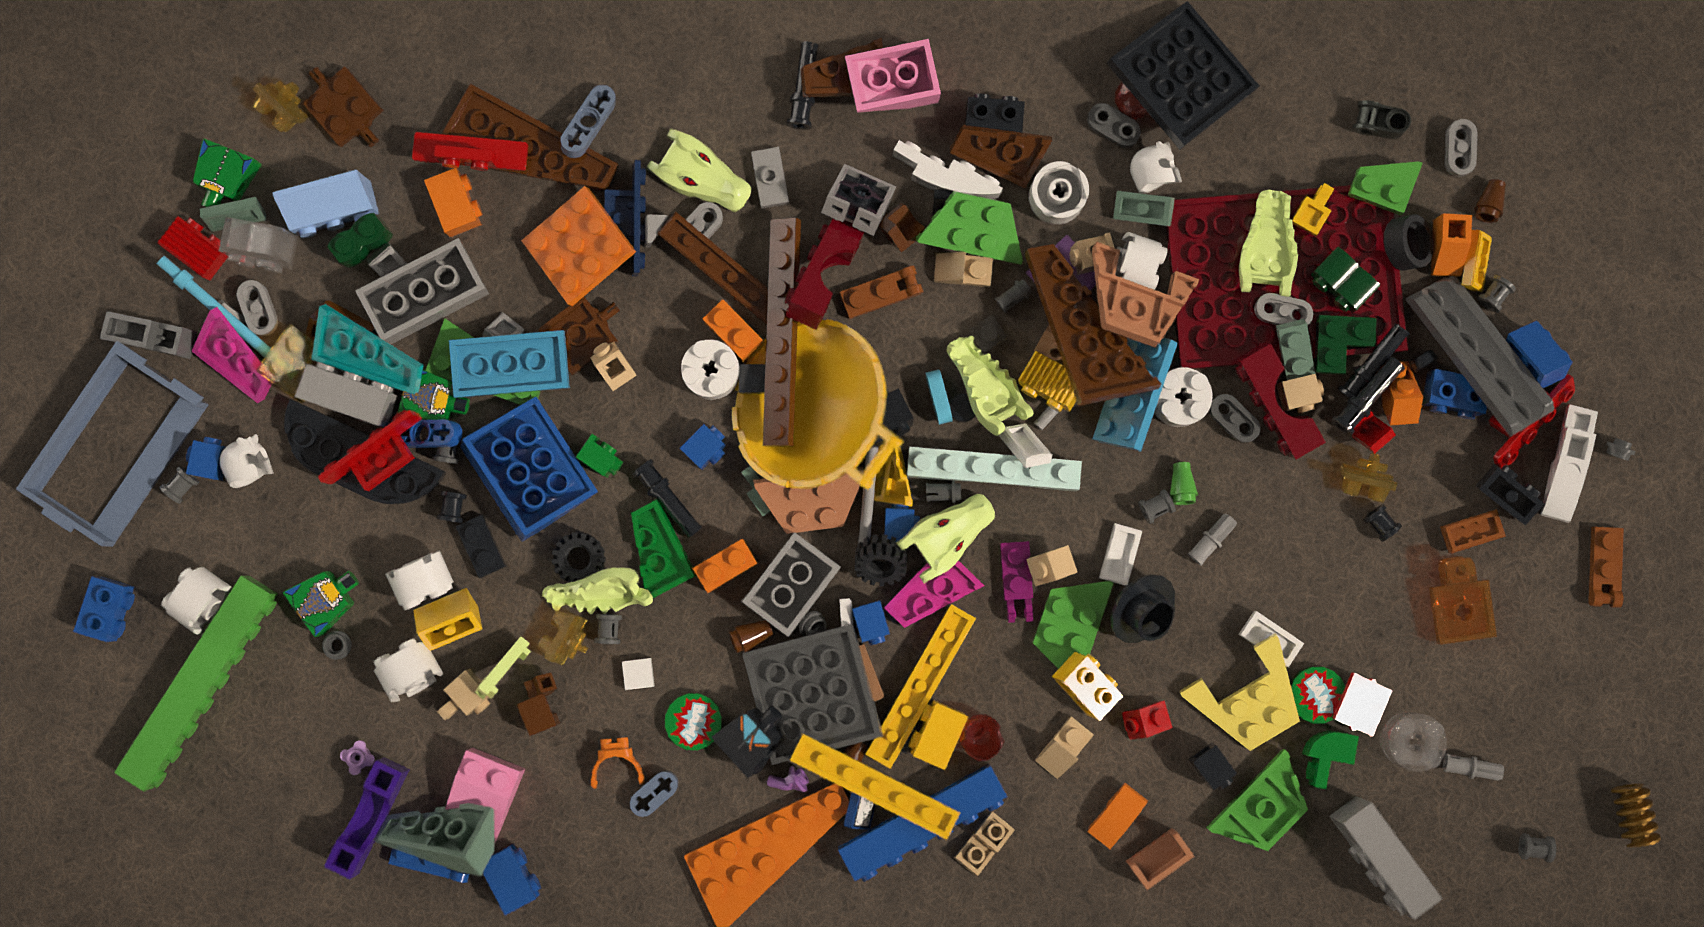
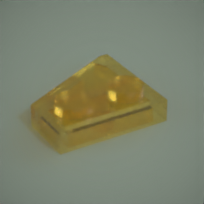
M288 325L256 372L300 403H304L306 400L297 398L295 395L306 365L312 364L314 341L293 325Z

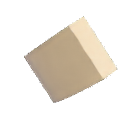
M992 811L958 851L954 859L974 876H978L993 855L999 852L1015 829Z

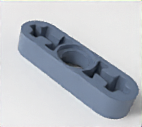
M605 85L594 87L561 136V150L566 156L570 158L582 156L615 107V93L610 87ZM604 96H606L607 102L603 101L601 103L598 112V110H596V107L598 105V98L602 99ZM584 116H592L595 118L596 124L592 127H585L580 123V120ZM578 131L581 134L579 136V146L569 147V141L573 142L576 139Z

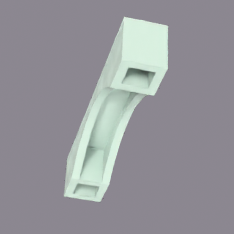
M909 447L907 477L1078 491L1080 490L1082 461L1051 459V463L1025 468L1014 455Z

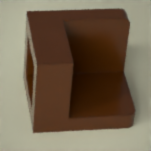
M903 203L882 218L879 224V228L890 244L901 253L916 241L919 233L922 234L925 230V227L915 220L907 206Z
M540 694L517 704L529 736L560 724L557 713H552L545 694Z

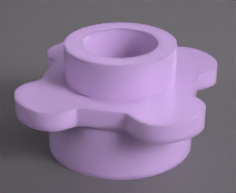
M361 740L356 741L349 750L345 749L340 753V759L347 763L349 773L352 775H358L362 768L373 765L375 757L366 748V743ZM356 755L360 756L359 760L355 759Z

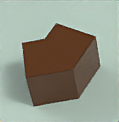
M551 672L535 676L533 679L524 682L529 699L540 694L548 696L557 689Z

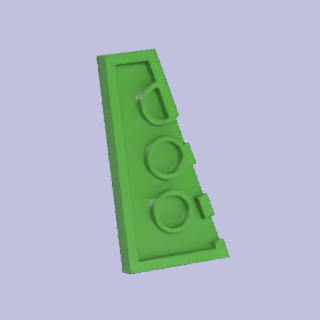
M444 318L426 371L452 381L449 340L474 337ZM540 391L496 394L493 396L522 405L534 397L538 398Z

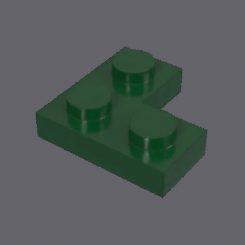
M1317 316L1315 373L1345 374L1347 346L1375 347L1377 318Z

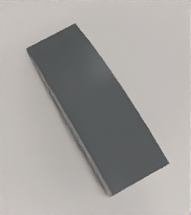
M106 311L100 339L111 342L119 341L124 345L191 359V351L194 347L197 332L183 327Z

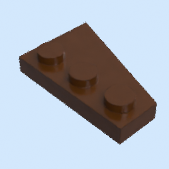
M882 38L861 47H854L839 55H832L803 66L800 69L803 97L853 96L845 56L882 49Z
M962 125L950 147V153L1026 188L1049 148L1052 137Z

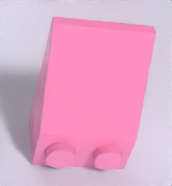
M929 39L845 56L857 113L907 109L939 102L941 92Z
M473 747L466 750L455 776L446 809L459 808L460 804L466 803L492 807L494 809L495 845L525 768Z

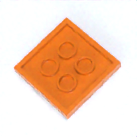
M586 186L580 189L521 240L570 306L575 305L636 253V250Z

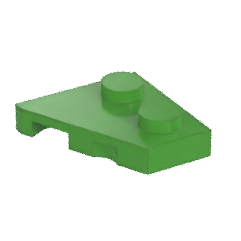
M1417 161L1360 167L1357 169L1348 196L1401 216L1405 212L1423 163Z

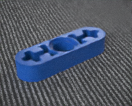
M445 419L420 420L406 430V432H409V436H401L408 448L454 447L461 441L462 428L457 422ZM426 426L428 428V437L426 440L421 441L420 431ZM450 430L449 435L445 437L439 436V431L447 432Z

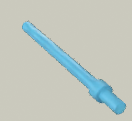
M163 256L157 262V265L174 279L173 283L183 290L185 288L209 310L218 307L241 338L291 380L298 373L295 368L194 282V277L185 269H179L166 256Z

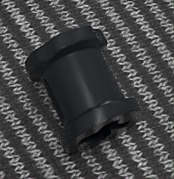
M441 491V496H443L442 508L436 519L462 523L463 518L460 517L462 503L467 498V495Z
M1384 504L1376 507L1363 519L1365 523H1370L1377 531L1381 542L1393 536L1402 527L1400 523H1396L1386 512Z

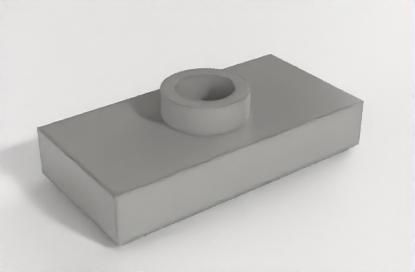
M779 147L752 151L761 209L789 204Z

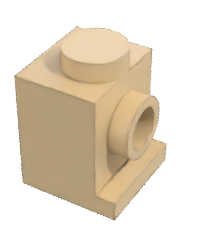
M1110 233L1077 241L1070 248V261L1076 267L1078 275L1094 271L1093 257L1090 249H1092L1096 242L1114 248Z
M615 342L611 344L602 343L594 349V355L590 358L612 391L637 376Z

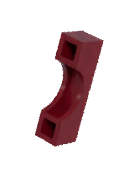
M832 219L830 225H823L818 239L821 240L819 246H812L807 260L810 261L808 267H801L796 278V282L799 283L797 288L791 287L784 302L788 305L786 317L815 330L818 329L833 294L824 285L821 273L825 269L836 265L850 266L864 235L863 231L853 227V224L846 220L841 222Z
M1263 342L1234 359L1238 365L1235 368L1238 377L1243 383L1247 381L1252 390L1249 392V396L1256 407L1261 406L1266 415L1262 417L1263 421L1271 432H1276L1279 438L1276 443L1284 456L1289 455V457L1297 460L1326 443L1313 418L1306 415L1289 416L1279 407L1275 397V385L1279 375L1285 368L1270 343Z

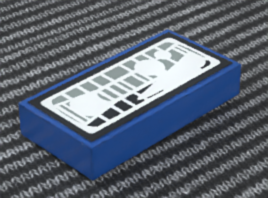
M851 792L844 826L870 830L876 804Z

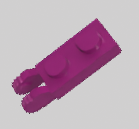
M1029 541L1000 543L1003 594L1007 605L1008 623L1015 622L1016 610L1014 608V600L1024 599V618L1026 622L1033 621L1031 600L1033 598L1032 575L1026 560L1030 558Z

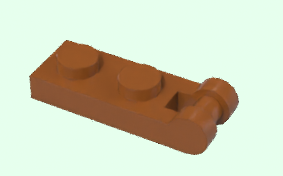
M909 266L886 276L840 291L849 320L924 293L921 284L917 283L915 266ZM905 280L907 289L899 291L897 282Z
M1591 527L1590 606L1600 607L1602 604H1609L1612 608H1621L1623 605L1622 563L1624 528ZM1602 584L1609 585V593L1602 592Z

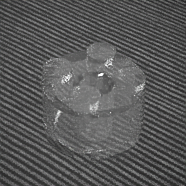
M1403 711L1395 714L1383 725L1380 732V747L1385 756L1394 765L1414 772H1423L1435 768L1441 763L1446 752L1447 739L1443 726L1434 718L1417 712ZM1410 739H1417L1416 744H1409Z

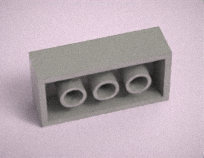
M459 238L355 290L379 337L389 344H393L489 294Z
M1356 796L1329 816L1350 844L1351 848L1348 851L1358 864L1362 863L1369 870L1365 873L1367 878L1375 887L1379 886L1386 893L1383 899L1393 911L1396 910L1401 916L1405 914L1414 920L1442 899L1372 802Z

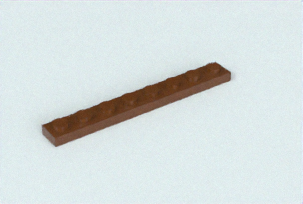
M798 218L773 219L770 223L763 446L789 447L794 444L798 322L785 316L788 305L784 302L790 288L796 289L799 284L796 282L800 267L801 220Z

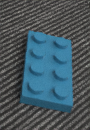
M564 330L449 340L454 398L570 388Z
M1127 338L1129 347L1136 356H1141L1146 363V369L1152 377L1156 376L1162 385L1157 390L1105 400L1092 438L1093 440L1141 452L1178 344L1171 339L1162 338L1156 347H1152Z

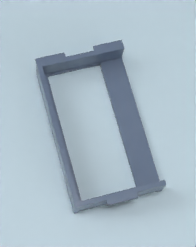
M119 341L115 342L16 488L17 491L44 508L41 512L43 515L67 531L72 532L75 528L100 546L110 547L114 546L209 405L203 401V396L177 379L173 378L171 380L146 364L147 359ZM128 363L178 394L180 398L94 525H92L42 490Z

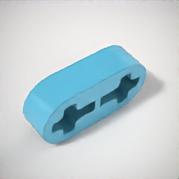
M940 370L926 372V380L938 424L952 422V414Z

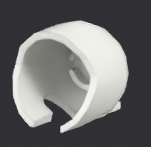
M1158 141L1156 145L1143 148L1134 155L1130 164V172L1139 193H1148L1164 184L1182 182L1179 169L1174 165V155L1169 142L1162 143Z
M256 434L252 437L249 436L247 439L237 438L236 442L229 444L221 453L220 467L232 488L249 485L265 474L274 473L265 449L258 443V435Z

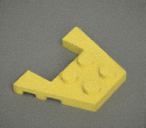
M1276 633L1253 646L1269 672L1220 702L1216 701L1202 678L1180 690V694L1184 699L1249 751L1300 722L1280 641Z

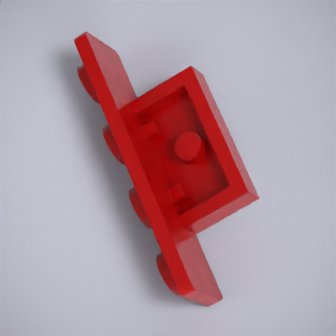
M416 132L414 134L412 159L414 161L440 163L448 168H459L460 165L471 166V169L487 171L488 168L515 171L526 170L528 144L526 142Z
M1567 374L1550 394L1546 392L1554 403V411L1510 437L1494 415L1489 419V424L1509 437L1507 442L1493 456L1495 465L1502 468L1504 464H1512L1522 446L1534 440L1538 432L1537 430L1541 425L1549 423L1553 419L1559 405L1571 399L1575 392L1573 376Z
M411 410L399 412L392 418L393 422L386 427L374 430L369 435L370 438L363 444L351 447L346 452L347 455L341 460L333 461L325 466L324 472L318 476V479L322 483L334 484L352 470L363 489L371 491L415 458L400 435L419 422L422 417L419 413Z

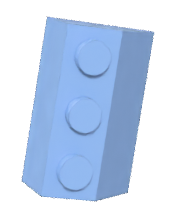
M358 170L273 192L274 199L289 231L300 235L302 238L314 236L317 234L316 230L323 228L328 230L343 228L345 226L344 223L353 220L356 222L360 217L369 213L379 214L371 181Z

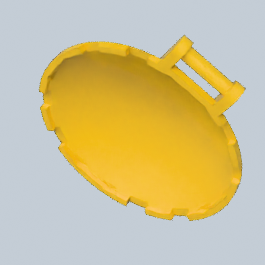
M830 319L822 320L817 330L798 322L793 446H763L764 394L739 393V380L735 387L738 393L735 407H732L733 430L737 432L740 443L738 447L745 460L759 475L784 487L794 489L815 488L835 481L847 473L860 485L870 489L877 472L895 448L898 449L903 440L882 424L886 403V384L877 354L863 336L849 326ZM766 339L749 357L746 364H766ZM880 436L885 442L864 472H862L857 466L877 437Z

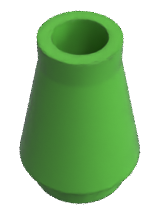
M1174 463L1170 497L1173 499L1174 505L1196 503L1198 492L1190 463Z

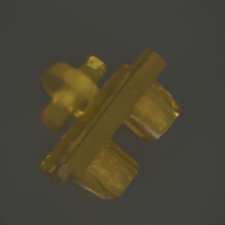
M278 81L275 85L268 83L264 86L261 83H257L253 88L257 96L252 106L263 115L269 114L272 109L278 112L272 121V125L280 132H288L296 123H304L309 117L297 106L301 99L296 96L299 87L294 82L284 85L281 81Z
M1371 453L1368 460L1359 458L1357 466L1360 467L1343 463L1340 471L1343 475L1342 491L1345 494L1358 496L1363 483L1371 485L1367 495L1368 498L1384 503L1390 490H1396L1398 483L1393 481L1392 475L1385 474L1388 465L1379 463L1380 456L1376 453Z
M556 611L551 619V624L559 628L557 635L553 638L545 634L537 645L546 654L544 658L552 663L556 662L564 665L567 657L573 659L577 651L586 653L588 647L582 644L586 633L582 632L587 619L570 612L567 614Z

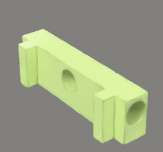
M520 637L474 693L483 700L486 696L492 699L499 690L495 685L518 658L524 661L531 651L527 647L530 643L523 637Z

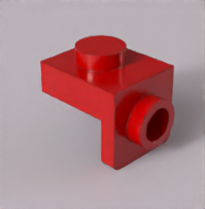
M1372 411L1367 418L1363 417L1357 424L1352 435L1357 442L1374 454L1396 436L1393 429L1375 417Z
M1164 700L1138 709L1122 712L1124 727L1130 740L1148 738L1173 728Z

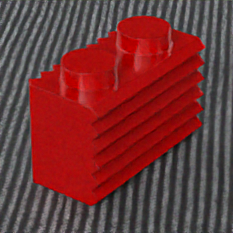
M179 216L176 217L157 244L201 277L210 281L230 255L224 249L226 243L213 234L210 237L206 236L201 232L204 227L191 217L187 221Z

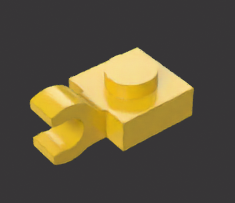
M1324 183L1319 187L1313 199L1306 196L1292 218L1293 224L1316 236L1331 212L1324 205L1334 188Z

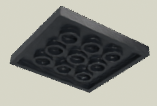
M1188 1L1111 57L1107 62V65L1179 150L1260 87Z

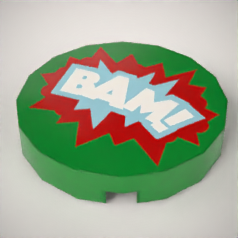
M1321 666L1308 667L1299 671L1292 680V683H1290L1298 716L1314 724L1327 723L1334 720L1332 717L1345 689L1343 680L1334 671Z
M688 693L678 697L669 706L665 715V729L668 737L676 746L685 750H700L708 747L714 741L711 737L722 728V716L718 705L710 697L701 693Z

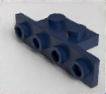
M634 160L632 191H604V209L636 250V253L632 255V276L637 277L640 269L645 268V252H640V241H645V224H640V213H645L646 202L645 196H640V185H645L646 169L641 168V160Z

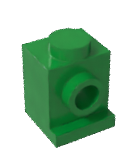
M591 434L576 458L606 478L610 474L614 476L623 465V461L615 456L617 450L604 441L601 445L597 444L600 438Z

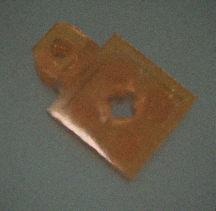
M1458 556L1441 559L1438 565L1441 586L1429 587L1437 644L1442 645L1497 637L1489 580H1477L1475 564L1469 557ZM1461 604H1463L1464 608H1469V613L1465 614V619L1461 620L1460 616L1456 615V610L1459 609Z

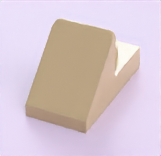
M966 252L936 254L934 282L990 287L993 258L966 255Z
M1070 716L1035 761L1058 779L1078 760L1077 755L1094 734Z

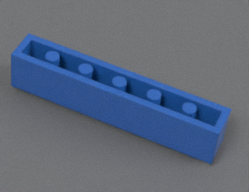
M988 763L929 797L960 812L954 824L956 826L961 822L963 825L970 824L979 818L977 813L986 808L989 812L999 808L1004 804L1003 799L1007 795ZM896 814L838 846V851L854 881L860 878L862 881H866L878 874L876 869L885 864L888 868L903 860L901 855L910 850L913 853H917L928 846L927 841L936 836L938 839L943 837Z

